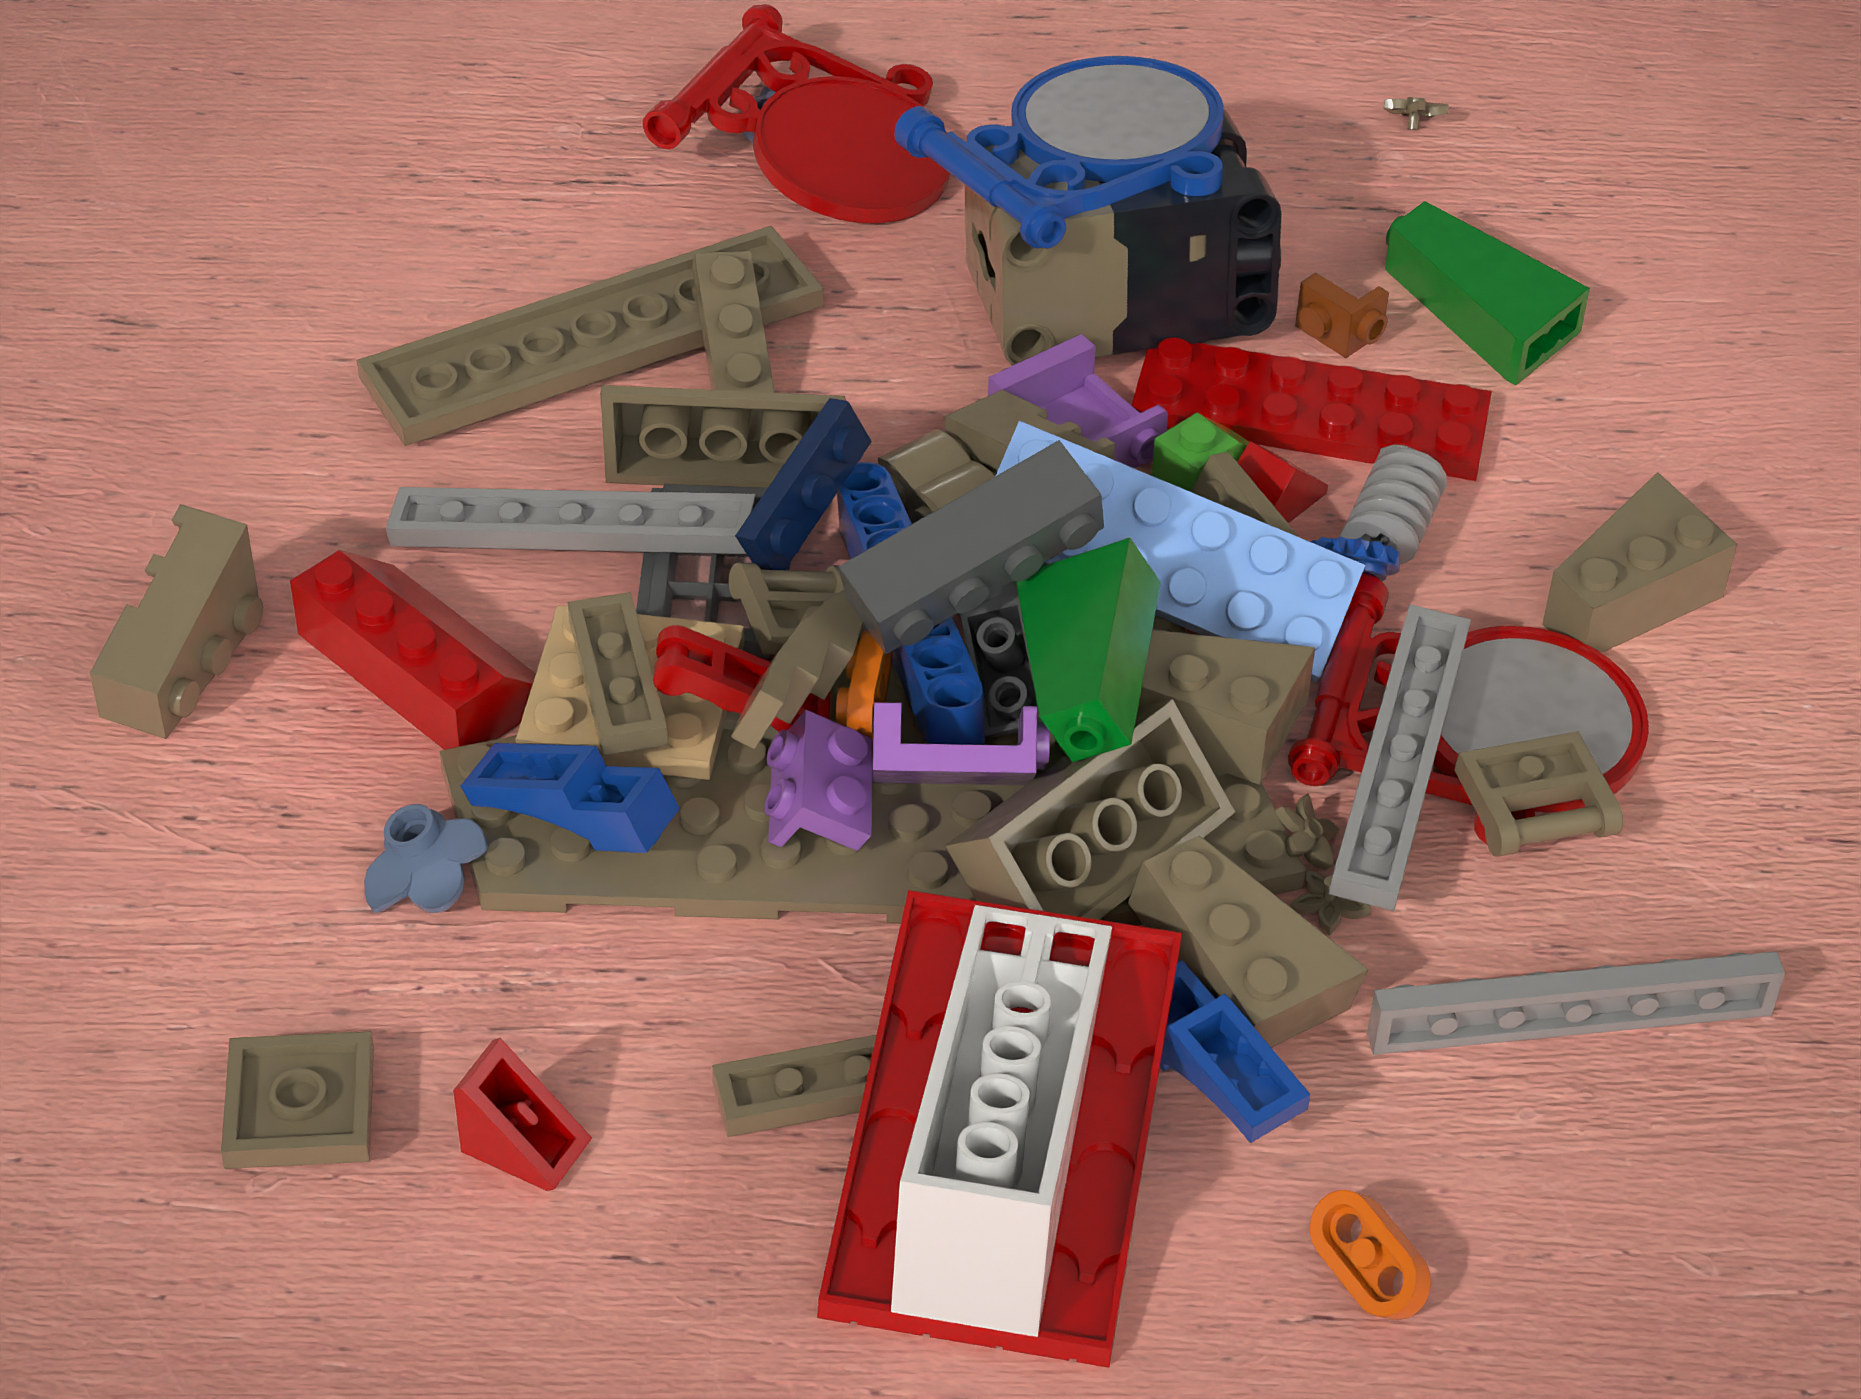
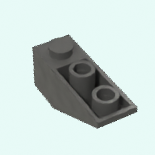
M1012 581L989 594L986 600L976 609L960 614L968 654L983 687L986 739L1018 732V719L1023 706H1037V723H1043L1039 717L1017 585L1015 581Z

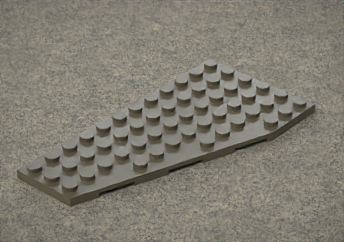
M1155 615L1152 630L1186 633L1184 627ZM892 661L891 677L885 703H901V744H926ZM846 668L831 688L829 720L836 722L838 690L840 687H850L851 679H847ZM727 711L710 780L663 775L680 809L661 833L659 840L647 853L596 851L588 839L565 828L529 815L491 807L471 806L460 785L494 743H516L517 735L439 751L441 769L455 818H467L474 821L485 834L488 850L480 857L468 863L481 909L496 911L567 913L568 904L674 907L675 916L778 920L779 911L887 914L886 923H901L908 890L977 901L945 845L1025 785L873 783L872 773L871 837L858 851L801 827L783 847H779L768 842L769 816L764 811L765 801L771 789L772 767L767 765V754L778 731L769 726L756 748L753 749L731 738L741 714ZM1018 732L990 739L985 738V745L1018 746ZM1051 732L1049 762L1046 763L1045 770H1036L1034 779L1067 755ZM1211 768L1236 813L1203 839L1274 895L1304 889L1306 869L1299 855L1289 856L1285 846L1286 838L1289 836L1276 815L1275 808L1262 782L1259 785ZM1130 896L1100 919L1136 926L1143 925L1128 903Z

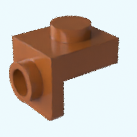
M1314 273L1300 283L1295 326L1344 358H1347L1365 345L1375 343L1384 333L1388 322L1386 311L1389 292L1378 286L1357 299L1318 273Z

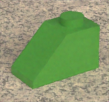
M1195 413L1155 438L1151 476L1191 492L1210 455L1229 452L1238 462L1249 442L1231 429L1199 413Z

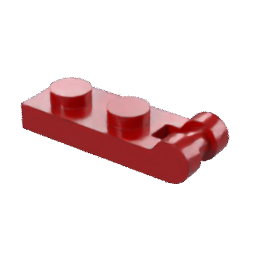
M672 625L662 629L658 634L656 645L658 660L654 666L653 683L657 690L664 695L680 696L687 692L710 701L725 711L741 714L747 700L771 662L687 627ZM831 690L824 700L810 693L790 724L775 717L770 726L778 732L783 729L788 731L805 710L830 719Z

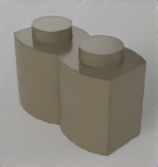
M938 429L878 457V464L885 467L890 473L912 524L995 477L985 466L971 461L965 450L954 438Z

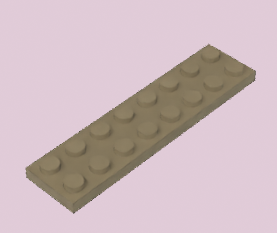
M768 226L358 359V373L360 380L404 446L705 346L692 270L694 253L751 251L763 326L822 307L823 287L772 226Z

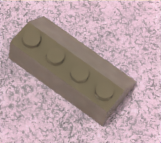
M602 385L600 395L606 483L768 488L828 399L847 400L845 396Z
M1172 699L1138 707L1131 745L1076 762H1072L1068 755L1064 756L945 846L977 901L1100 920L1131 895L1144 860L1199 835L1204 838L1236 812Z

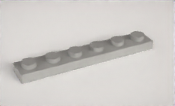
M399 487L386 526V532L390 546L746 554L735 535L756 506L757 501L755 494Z
M1409 604L1328 894L1391 911L1395 910L1471 619Z
M1775 951L1754 954L1733 953L1722 957L1691 960L1668 959L1659 963L1618 967L1604 965L1587 970L1555 973L1534 972L1524 976L1493 979L1469 978L1459 982L1420 986L1399 985L1393 988L1374 991L1367 1036L1373 1055L1772 1016L1785 971L1778 953Z

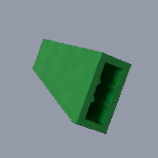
M1423 201L1405 216L1397 217L1391 224L1386 235L1388 251L1385 270L1506 381L1514 385L1519 384L1581 332L1590 290L1589 287L1426 201Z
M1129 537L1042 566L1028 579L1016 582L1039 717L1072 762L1132 744L1161 582Z

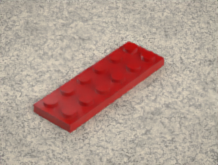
M1167 338L1159 343L1158 348L1147 349L1131 406L1139 413H1142L1156 405H1160L1168 412L1167 430L1195 413H1199L1231 429L1248 442L1251 441L1257 445L1370 464L1375 463L1381 448L1390 445H1405L1431 456L1440 463L1446 476L1476 481L1492 391L1472 388L1462 384L1453 385L1416 379L1407 375H1392L1356 369L1351 366H1337L1300 360L1291 356L1282 357L1245 351L1236 347H1221L1202 343L1190 344L1181 338Z

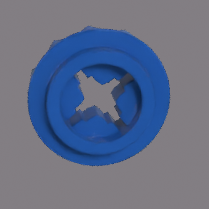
M1341 536L1334 539L1322 537L1318 540L1310 541L1364 564L1365 567L1362 573L1375 576L1381 581L1386 580L1388 575H1393L1400 571L1399 552L1391 546L1383 545L1380 541H1365L1362 538L1348 539Z

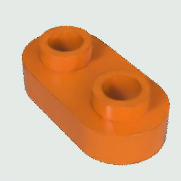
M864 629L860 642L857 641L854 654L846 665L847 679H851L850 687H840L838 690L836 723L852 728L872 738L874 742V703L886 702L891 677L893 651L885 654L869 630Z
M1337 1190L1324 1196L1316 1205L1310 1220L1311 1241L1319 1255L1362 1309L1369 1314L1392 1320H1402L1416 1314L1425 1304L1431 1287L1430 1271L1424 1258L1381 1205L1372 1197L1350 1190ZM1359 1219L1361 1222V1233L1353 1241L1351 1238V1227ZM1401 1271L1403 1274V1285L1400 1292L1395 1294L1393 1280Z

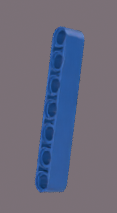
M858 462L837 492L840 534L851 559L912 525L888 470L877 463ZM951 616L934 626L930 633L921 641L909 646L901 645L894 649L892 661L926 744L985 745L983 687Z

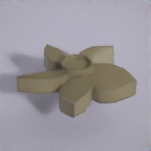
M1424 98L1384 99V109L1396 115L1403 114L1409 116V130H1418L1420 114L1430 118L1448 114L1449 104L1426 102Z
M1309 793L1298 800L1296 812L1286 806L1275 810L1283 825L1293 832L1288 835L1289 837L1285 841L1289 856H1301L1304 854L1311 864L1324 870L1333 866V850L1329 841L1334 838L1340 829L1328 819L1321 818L1318 820L1315 818Z
M1306 870L1305 884L1310 893L1296 898L1290 904V907L1298 914H1309L1319 911L1320 927L1329 936L1340 924L1341 916L1349 919H1359L1371 915V906L1368 904L1328 894L1332 876L1325 878L1321 874Z

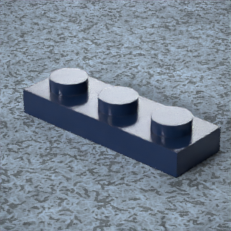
M834 398L828 399L735 535L751 562L757 564L760 569L786 570L871 444L870 437L849 401Z

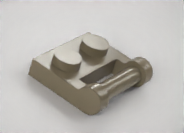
M735 563L729 574L730 594L733 599L741 600L763 654H777L799 623L828 598L844 590L838 565H831L825 571L763 570L755 563ZM862 623V627H861V630H860V634H859V637H858V640H857V641H859V642H860V638H861L862 631H863L864 629H867V627L864 625V623Z
M1579 731L1460 752L1458 755L1455 772L1485 828L1488 848L1495 857L1515 854L1519 851L1520 846L1592 832L1596 837L1601 838L1617 835L1622 831L1623 815L1620 805ZM1582 799L1586 806L1584 808L1514 820L1511 814L1513 811Z

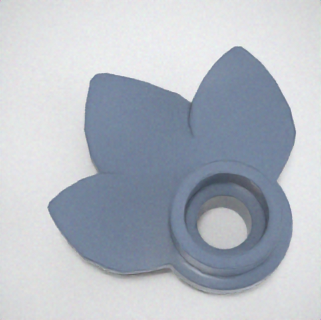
M411 804L400 808L390 816L385 824V851L367 869L364 881L366 901L375 913L389 908L408 896L415 906L425 912L438 913L448 910L463 892L465 877L462 864L473 861L488 850L485 834L478 824L467 818L445 820L439 812L421 804Z

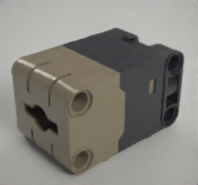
M1223 109V133L1221 139L1211 152V154L1218 156L1223 164L1222 186L1218 191L1205 196H1188L1175 191L1171 187V181L1105 207L1081 212L1064 219L1066 222L1065 235L1052 248L1037 249L1029 246L1021 238V224L1001 208L992 206L964 185L967 266L1003 353L1011 365L1020 363L1080 334L1084 335L1096 346V358L1158 348L1161 341L1167 338H1181L1190 344L1236 336H1253L1262 333L1270 327L1277 313L1278 281L1281 267V207L1262 173L1254 168L1246 167V143L1226 110ZM997 145L985 147V149L993 154V147ZM1020 149L1015 162L1008 166L1028 180L1035 168L1040 164L1033 161ZM1085 180V189L1106 182ZM1053 182L1044 187L1055 190H1068V183Z

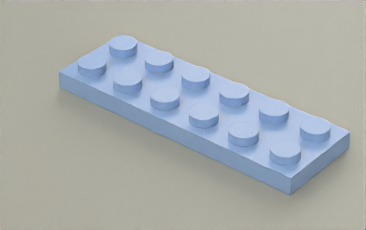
M1022 421L1018 422L996 476L1060 440L1101 493L1104 528L1098 531L1096 536L1083 547L1075 550L1067 549L1044 562L1042 566L1130 537L1161 582L1155 612L1156 616L1205 636L1315 647L1311 681L1317 682L1320 679L1364 570V564Z

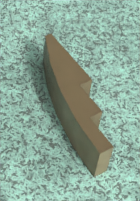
M844 590L828 598L799 623L776 654L747 700L731 738L755 749L775 717L790 724L810 693L823 700L825 699L853 656L863 623L846 599Z

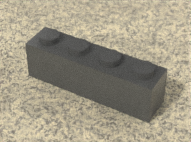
M1058 440L840 565L839 570L846 599L885 654L901 645H913L924 639L934 626L957 613L964 614L976 609L986 600L989 594L1012 581L1019 582L1028 579L1041 568L1044 562L1067 549L1075 550L1089 543L1096 536L1097 532L1104 528L1101 493L1062 442Z

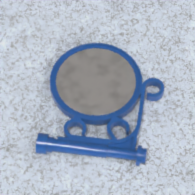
M1102 56L1076 60L1050 68L1028 81L1016 94L1011 110L1012 126L997 124L980 126L969 132L967 141L962 140L952 131L946 133L942 120L922 106H916L907 110L899 118L895 126L894 135L899 146L914 157L932 159L989 204L1001 208L1021 224V238L1029 246L1037 249L1052 248L1062 240L1066 232V222L1064 219L1081 212L1105 207L1171 181V187L1175 191L1188 196L1213 194L1222 186V161L1218 156L1211 154L1218 145L1223 133V102L1218 91L1197 73L1179 65L1157 59L1135 56ZM997 145L993 147V154L986 150L985 147ZM1020 149L1029 158L1040 164L1035 168L1028 180L1008 166L1015 162ZM1085 180L1106 182L1085 189ZM1053 182L1068 183V190H1055L1045 188L1044 186Z

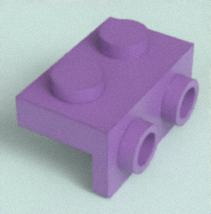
M805 710L788 731L783 729L777 733L768 750L767 765L772 767L771 789L767 795L764 807L765 814L769 816L768 842L783 847L801 827L858 851L871 837L873 738Z

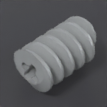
M1390 445L1381 448L1340 536L1348 539L1362 538L1365 541H1380L1383 545L1391 546L1399 552L1400 564H1405L1412 560L1433 517V512H1435L1439 504L1440 497L1447 486L1446 473L1440 463L1428 454L1405 445Z

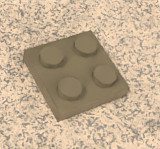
M372 1032L230 1038L221 1144L224 1169L370 1162L374 1062Z

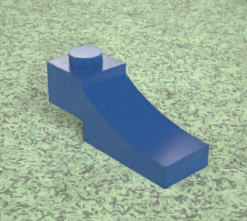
M494 743L460 785L471 806L513 811L550 822L588 839L596 851L647 853L659 840L661 833L680 809L659 768L606 766L597 747L587 745Z
M1183 960L1178 962L1160 1068L1163 1071L1172 1068L1194 1084L1231 1120L1250 1143L1308 1110L1310 1093L1226 994L1215 999Z

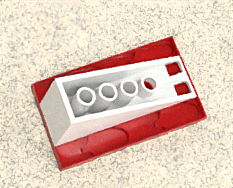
M908 890L818 1298L817 1318L849 1324L850 1321L857 1322V1325L919 1336L929 1334L931 1338L990 1348L999 1346L1007 1351L1069 1361L1070 1358L1076 1359L1078 1363L1110 1367L1182 933Z

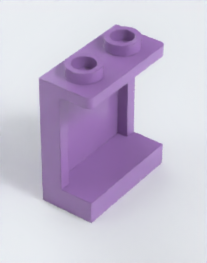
M1082 334L989 376L988 396L1003 389L1047 411V420L1061 425L1071 421L1081 427V436L1089 440L1096 441L1105 437L1115 442L1114 460L1132 468L1153 461L1155 438L1167 431L1168 412L1163 407L1156 405L1139 413L1094 373L1096 346Z
M874 703L873 783L1027 785L1034 779L1036 770H1045L1046 763L1049 762L1050 731L1044 723H1037V706H1023L1018 719V746L901 744V703Z

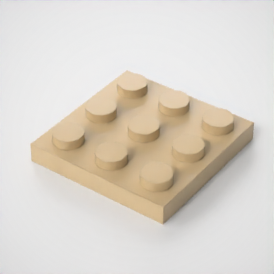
M557 605L515 740L516 744L596 746L606 766L659 768L662 775L710 780L727 711L710 701L687 692L680 696H669L658 691L667 724L668 745L603 756L569 623L568 606ZM637 614L653 673L655 663L658 660L656 654L658 634L668 626H684L740 650L744 648V626Z

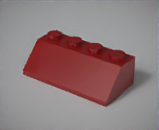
M338 550L290 580L298 635L442 749L446 750L495 740L521 723L536 673L393 564Z

